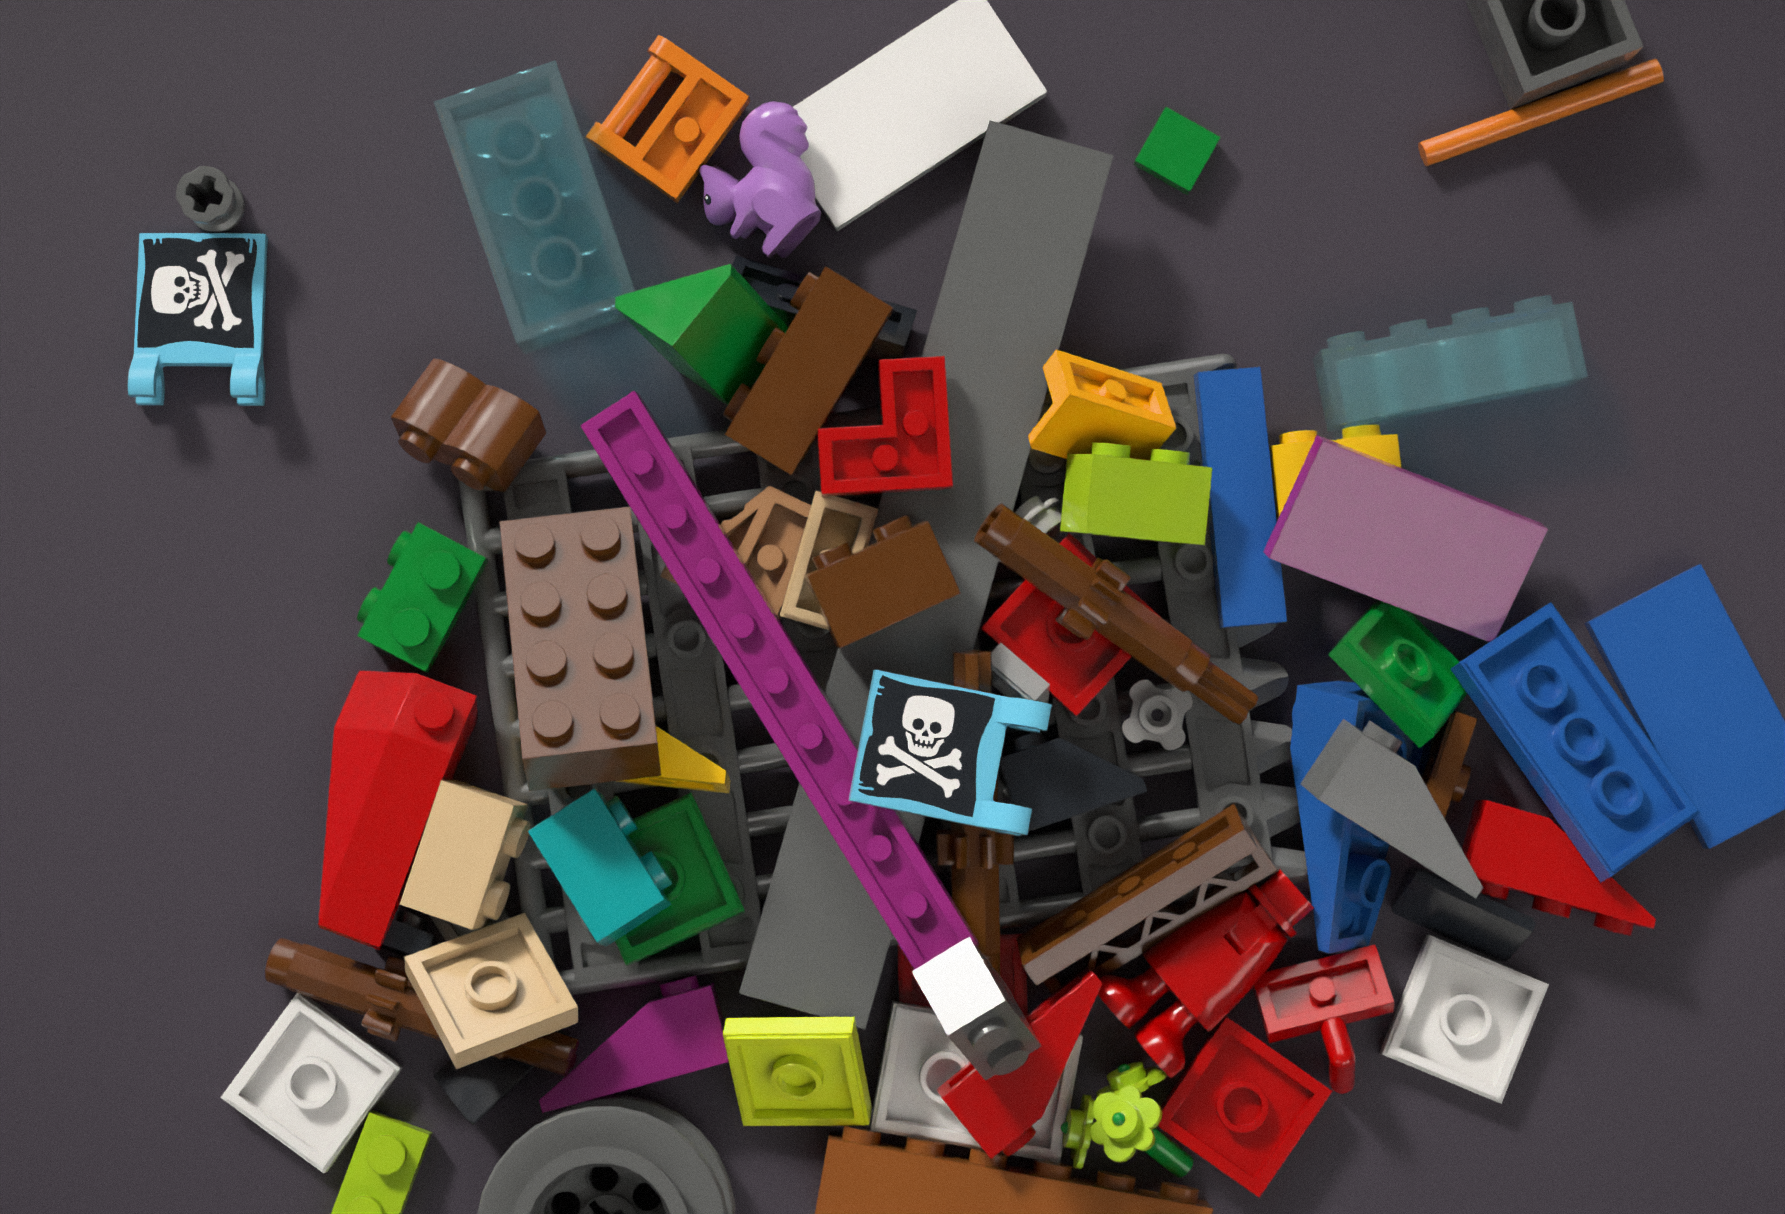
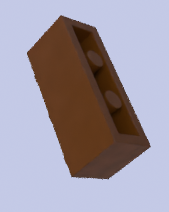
M826 266L819 277L811 272L806 275L790 302V306L798 310L797 315L786 333L778 328L773 330L756 361L765 366L753 388L744 383L740 385L723 414L724 417L732 421L725 433L726 436L790 475L798 470L818 437V429L824 427L895 309Z

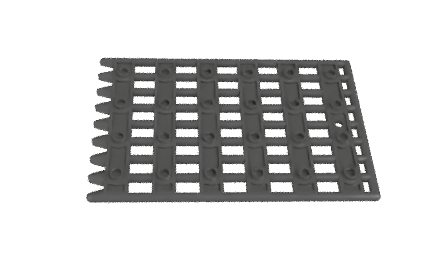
M1216 354L1119 369L1162 383L1176 429L1160 449L1189 452V465L1203 466L1194 374L1203 371L1237 369L1236 360L1229 354ZM1047 388L1038 422L1053 404L1049 388ZM881 406L831 413L823 428L882 425ZM727 429L667 438L697 488L695 459L751 451L726 436ZM818 437L796 473L792 475L756 454L761 488L703 497L716 519L734 518L744 510L746 503L768 486H772L812 505L815 491L821 492ZM1030 448L1019 487L1021 506L1035 496H1038L1043 503L1048 499L1056 498L1060 501V505L1057 508L1062 513L1067 459ZM595 449L528 459L504 492L508 520L573 513L568 479L609 472ZM459 480L468 548L489 559L474 588L504 796L528 804L523 820L530 822L531 829L535 827L532 806L550 804L552 816L594 788L609 801L615 797V793L661 787L612 781L529 791L522 760L518 710L513 682L515 680L512 654L509 655L504 617L509 616L506 591L500 592L495 554L503 553L500 528L491 529L486 491L494 489L485 486L481 491L475 490ZM882 493L840 495L836 497L853 500L879 496ZM632 509L633 533L639 532L644 570L638 571L640 596L648 595L654 630V633L645 634L648 659L658 658L663 696L652 697L655 723L667 721L668 731L671 736L727 771L731 780L729 793L677 788L678 798L692 792L746 912L699 933L701 945L699 950L647 957L627 966L615 941L606 947L596 942L563 887L564 905L546 907L541 870L549 869L550 866L529 834L521 855L518 858L513 857L521 914H526L554 965L550 933L568 931L574 969L558 972L571 995L674 980L694 975L700 976L745 969L762 915L760 901L766 900L773 873L756 876L751 837L785 832L793 805L751 812L746 811L741 774L790 766L776 743L737 749L732 711L753 708L739 684L727 685L724 659L680 587L660 577L666 564ZM1208 517L1205 545L1155 541L1157 556L1112 562V564L1131 577L1126 586L1161 581L1167 618L1163 620L1209 653L1210 661L1258 696L1256 705L1250 710L1280 696L1286 690L1289 677L1286 670L1280 664L1240 657L1239 651L1240 647L1270 633L1276 624L1219 629ZM1062 532L1055 539L1057 543H1060L1070 533L1095 556L1092 534ZM1020 576L994 580L985 608L1002 605L1025 579ZM781 617V624L825 693L838 650L830 631ZM977 634L973 650L993 652L998 645L980 647ZM1114 676L1076 717L1051 695L1052 701L1048 702V704L1052 705L1048 727L1056 726L1057 738H1062L1140 778L1191 770L1197 808L1136 817L1132 796L1070 817L1071 827L1014 836V862L1076 853L1081 891L1019 900L1014 864H999L1000 929L1044 922L1141 862L1143 857L1140 842L1183 836L1235 804L1273 860L1277 871L1281 869L1293 884L1308 882L1305 852L1272 847L1269 838L1300 823L1296 789L1261 783L1259 774L1292 758L1290 750L1292 729L1286 725L1251 720L1249 712L1247 718L1238 725L1231 722L1188 690L1193 704L1191 709L1185 712L1183 719L1187 745H1181L1174 750L1161 748L1126 754L1120 716L1130 714L1133 701L1129 696L1130 689L1116 691ZM1170 683L1154 685L1155 688L1169 691L1175 688ZM1007 726L1005 734L1024 730H1019ZM998 768V802L1004 803V798H1008ZM941 820L943 829H951V821ZM936 848L922 850L936 874L950 873L952 886V865H937ZM1250 854L1222 872L1233 874L1255 860ZM1277 871L1260 880L1255 885L1259 888ZM1208 883V886H1207V889H1206V890L1210 889V888L1213 887L1215 884H1209V883ZM1195 888L1173 902L1191 900ZM892 934L889 946L899 945Z

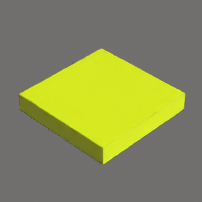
M855 1017L726 1018L723 1038L743 1126L870 1125L872 1105Z

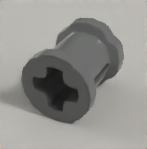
M199 166L195 170L185 173L177 184L176 200L181 205L184 215L193 220L199 228L208 233H224L232 230L241 221L245 211L243 193L234 182L228 180V177L222 171L210 166ZM215 191L223 196L220 205L209 204L205 209L199 204L202 195L213 196Z

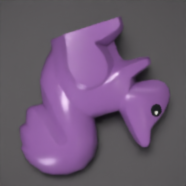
M775 101L763 103L752 110L742 122L739 134L741 150L753 168L741 181L719 166L702 165L700 167V174L704 181V211L709 222L716 226H722L734 220L730 235L734 239L740 236L743 239H747L760 228L767 235L762 245V251L768 258H771L775 253L782 258L787 257L819 223L821 211L815 203V183L812 173L800 157L809 147L805 135L808 127L798 115V111L791 105Z

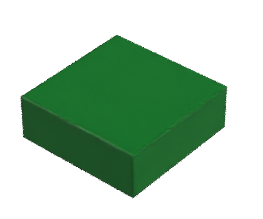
M1165 107L1133 165L1182 193L1189 195L1221 137Z

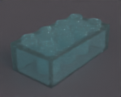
M556 60L434 101L516 344L523 353L527 354L626 320L615 308V297L637 290L565 81Z

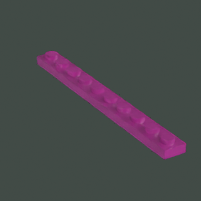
M632 391L580 425L914 970L968 937L978 946L980 943L898 811L848 801L858 746L640 394Z

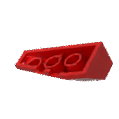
M358 672L334 726L318 921L319 928L377 950L381 949L401 902L441 780L453 779L478 720L476 695L417 673Z

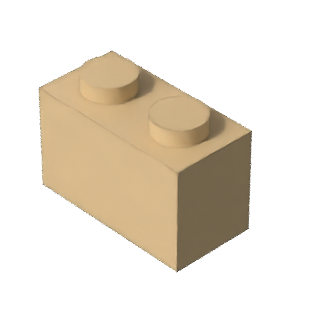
M441 780L400 905L471 930L487 927L490 918L497 920L505 907L509 895L510 884L504 882L503 879L510 858H518L521 855L529 836L530 822L523 820L528 804L458 780Z

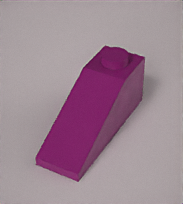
M697 975L659 985L662 997L648 1002L573 1069L567 1077L563 1078L539 1100L542 1113L729 1062L723 1038L725 1021L714 982L699 986Z

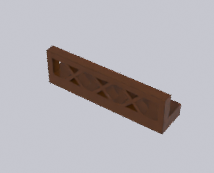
M1233 804L1016 938L1022 966L1036 986L1044 982L1052 994L1085 967L1100 978L1150 949L1181 927L1277 871L1276 866L1240 811ZM1250 854L1255 860L1233 874L1222 872ZM1208 883H1209V884H1215L1213 887H1211L1210 889L1206 890V889H1207V886H1208ZM1195 888L1192 899L1180 907L1168 905ZM1153 917L1160 918L1152 923ZM1140 922L1139 930L1133 936L1126 940L1113 939ZM1099 951H1105V953L1098 956ZM1086 955L1084 966L1060 979L1057 975L1059 971Z

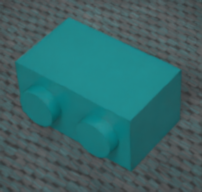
M594 788L528 830V833L596 942L606 947L672 905L663 889L673 883L652 851L641 856L629 834L637 830L638 827L619 797L615 796L607 801L604 795Z

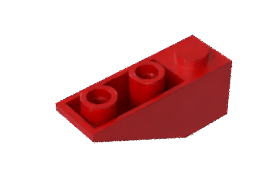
M1475 800L1462 851L1483 886L1479 894L1507 901L1510 890L1534 896L1532 909L1569 919L1573 907L1596 914L1593 926L1630 937L1634 925L1654 929L1656 919L1612 877L1600 883L1567 834L1550 818L1489 800Z

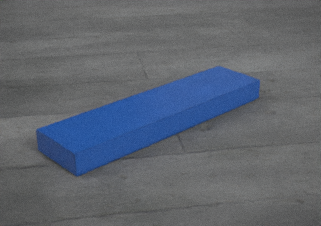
M1261 367L1197 372L1194 374L1202 463L1203 467H1212L1208 521L1219 629L1287 622L1281 563L1268 558L1263 552L1277 520Z

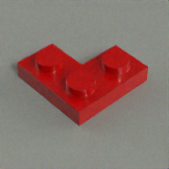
M945 356L879 360L882 425L818 429L821 497L952 489L953 487Z

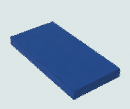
M1701 564L1685 570L1584 623L1635 721L1701 812L1689 822L1703 849H1710L1785 810V720Z
M1552 602L1451 668L1455 677L1600 883L1612 877L1701 813Z

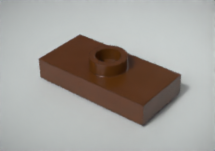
M1453 712L1436 733L1424 773L1421 776L1444 818L1450 801L1459 803L1462 799L1471 772V767L1463 764L1477 718L1459 712Z

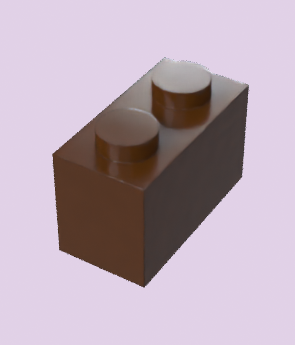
M905 515L872 530L877 540L872 545L853 553L849 542H846L812 558L817 570L804 576L838 648L845 647L961 594L928 521H922L913 525L909 515Z

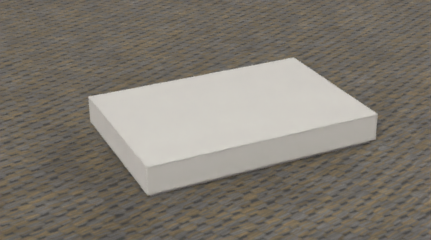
M892 1000L869 1128L872 1131L983 1150L937 1091L938 1087L966 1066L969 1061L947 1036L932 1007ZM1079 1034L1042 1118L1032 1125L1036 1130V1134L1025 1146L1012 1155L1060 1163L1063 1149V1132L1060 1127L1065 1122L1071 1105L1083 1040L1081 1034Z

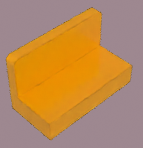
M1055 350L1042 367L1053 404L1029 433L1028 439L1032 449L1067 459V454H1091L1092 442L1131 446L1130 458L1150 460L1151 449H1160L1174 432L1176 425L1162 383Z

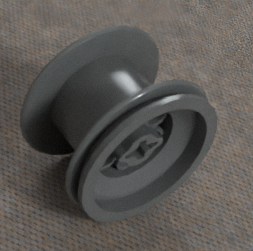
M606 1095L559 1108L547 1114L527 1130L523 1136L510 1146L495 1165L482 1191L477 1214H560L555 1208L554 1199L557 1193L563 1191L572 1192L578 1197L580 1209L577 1214H602L599 1207H603L609 1214L615 1213L619 1209L624 1214H735V1200L730 1177L716 1149L701 1130L678 1112L655 1101L629 1095ZM593 1168H613L619 1175L617 1184L610 1188H604L596 1184L592 1176ZM647 1183L659 1196L661 1202L654 1207L641 1205L639 1199L635 1196L638 1184Z

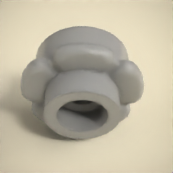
M1035 496L1025 502L1015 512L1053 540L1063 532L1060 531L1062 513L1057 508L1060 505V501L1056 498L1048 499L1043 503L1038 496Z

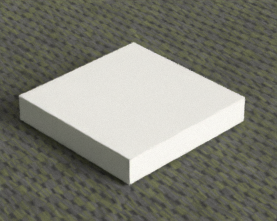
M1426 935L1379 1053L1502 1104L1549 984L1431 935Z
M297 993L221 1098L322 1173H326L365 1121L368 1113L373 1110L397 1077L403 1066L315 1001Z

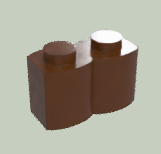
M433 358L391 416L400 438L398 443L406 453L423 463L428 464L434 459L438 462L452 465V473L461 482L480 491L487 486L491 489L505 492L547 433L540 412L532 405L503 389L486 385L458 366Z

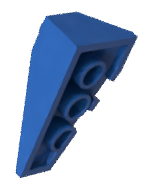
M1346 681L1297 685L1296 701L1292 710L1293 728L1290 745L1311 900L1314 907L1313 914L1318 950L1326 953L1369 946L1392 874L1390 865L1385 861L1390 844L1318 800L1301 785V782L1343 719L1362 731L1370 720L1400 739L1403 743L1397 753L1413 764L1419 774L1422 775L1430 755L1432 740L1431 738L1419 748L1355 682Z

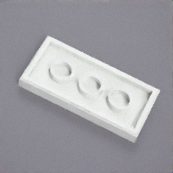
M958 0L793 106L808 127L805 135L809 147L800 157L812 173L815 183V200L835 231L838 232L986 135L990 120L1001 124L1006 123L1046 97L1047 90L988 1Z

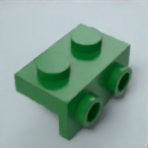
M418 522L412 534L406 530L403 531L393 545L387 559V564L394 568L382 590L377 587L372 588L362 603L357 615V621L363 623V626L357 636L429 673L489 559Z

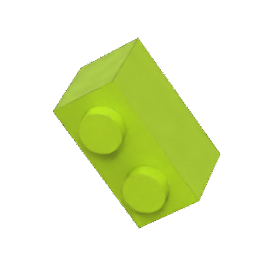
M1092 442L1091 454H1067L1060 531L1205 545L1212 467L1189 465V452L1151 449L1150 460L1130 458L1131 446Z

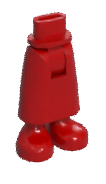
M1281 869L1259 888L1255 884L1247 888L1248 893L1246 891L1239 893L1225 903L1181 927L1142 955L1151 968L1139 976L1127 979L1107 974L1099 978L1103 984L1098 992V996L1128 1029L1140 1021L1151 1006L1169 990L1178 998L1161 1014L1146 1022L1134 1033V1036L1144 1050L1170 1078H1173L1184 1068L1185 1053L1183 1040L1188 1031L1199 1022L1210 1032L1243 999L1270 967L1288 941L1286 936L1292 938L1297 934L1293 926L1314 909Z

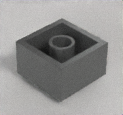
M1465 0L1510 110L1626 65L1644 47L1625 0Z

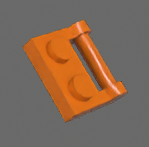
M658 35L647 50L651 56L605 121L602 124L595 122L585 136V139L599 151L618 161L678 204L700 173V167L706 165L749 105L750 97L677 45ZM672 71L679 74L684 80L637 146L634 147L624 140L625 134L669 73Z

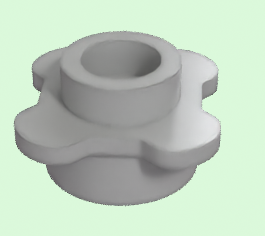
M1140 680L1134 683L1129 691V696L1133 701L1130 717L1122 724L1124 736L1133 743L1146 739L1159 742L1166 750L1179 748L1185 741V733L1182 730L1185 712L1191 709L1193 704L1190 693L1188 691L1181 692L1177 688L1171 691L1155 688L1149 680ZM1154 709L1162 710V720L1154 721L1152 719L1151 713Z

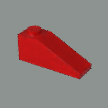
M1087 967L1025 1016L1041 1047L1028 1054V1059L1022 1066L1008 1074L994 1075L985 1080L969 1062L937 1088L943 1101L990 1159L1001 1151L1006 1156L1014 1154L1036 1134V1130L1032 1125L1042 1118L1103 984L1095 973Z

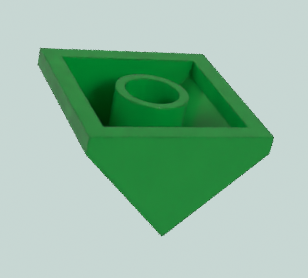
M732 264L615 297V308L678 372L726 405L730 403L742 383L751 387L761 375L765 366L756 361L773 330L778 328L786 333L789 328Z

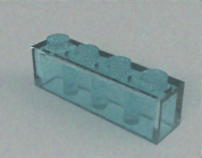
M1545 295L1513 303L1514 313L1494 317L1490 316L1488 307L1451 315L1452 325L1428 329L1427 320L1420 319L1390 326L1389 337L1366 341L1364 331H1357L1328 338V348L1321 349L1313 358L1327 432L1575 385L1588 377L1573 303L1567 302L1553 305L1551 295Z

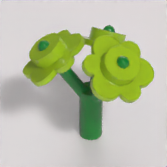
M1142 1062L1121 1064L1106 1076L1109 1085L1096 1092V1100L1091 1099V1095L1084 1094L1081 1099L1080 1108L1078 1110L1070 1108L1065 1122L1061 1124L1063 1147L1071 1148V1159H1073L1074 1168L1082 1169L1084 1165L1086 1151L1090 1146L1091 1139L1099 1145H1104L1105 1154L1115 1162L1128 1161L1133 1157L1136 1149L1144 1151L1177 1178L1185 1176L1193 1166V1157L1156 1129L1162 1118L1160 1105L1151 1098H1143L1141 1092L1149 1088L1148 1086L1154 1085L1167 1077V1074L1162 1069H1157L1156 1066L1145 1069Z

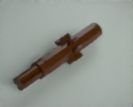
M999 504L995 507L978 529L974 542L1061 605L1063 609L1059 612L1055 621L1079 638L1083 637L1085 640H1088L1094 630L1160 678H1163L1181 692L1189 690L1224 717L1238 725L1247 718L1249 710L1256 705L1258 696L1210 661L1209 653L1122 589L1131 577L1107 559L1097 558L1092 567H1090L1004 504Z
M979 650L953 652V686L993 694L992 652ZM998 774L993 795L995 802H998ZM951 822V829H937V865H952V900L980 943L977 947L997 973L1001 975L999 864H1014V835Z
M280 938L273 946L265 968V980L267 982L365 1015L361 1025L368 1028L367 1033L396 1042L401 1028L441 1041L405 973V960L389 956L385 969H381L285 938ZM553 1032L492 1055V1057L501 1060L512 1058L567 1077L569 1069L573 1068L577 1058L575 1053L580 1042L578 1039Z

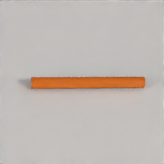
M1652 59L1418 143L1420 156L1425 166H1429L1660 84L1664 81L1661 65L1657 59Z

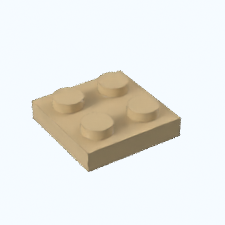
M525 913L404 957L405 973L456 1069L578 1023V1006Z

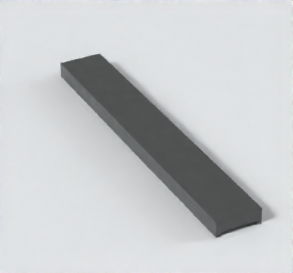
M989 121L922 357L945 356L953 487L952 489L882 493L873 526L874 530L905 515H909L913 525L922 521H928L961 594L845 647L838 648L825 695L858 748L873 670L953 686V652L974 649L998 560L976 544L974 538L984 520L999 504H1004L1013 511L1031 448L1028 435L1038 423L1048 388L1042 367L1054 351L1059 350L1114 155ZM873 532L871 533L868 546L877 542ZM799 783L739 993L820 1017H855L856 1026L865 1029L892 932ZM898 811L918 843L926 816Z

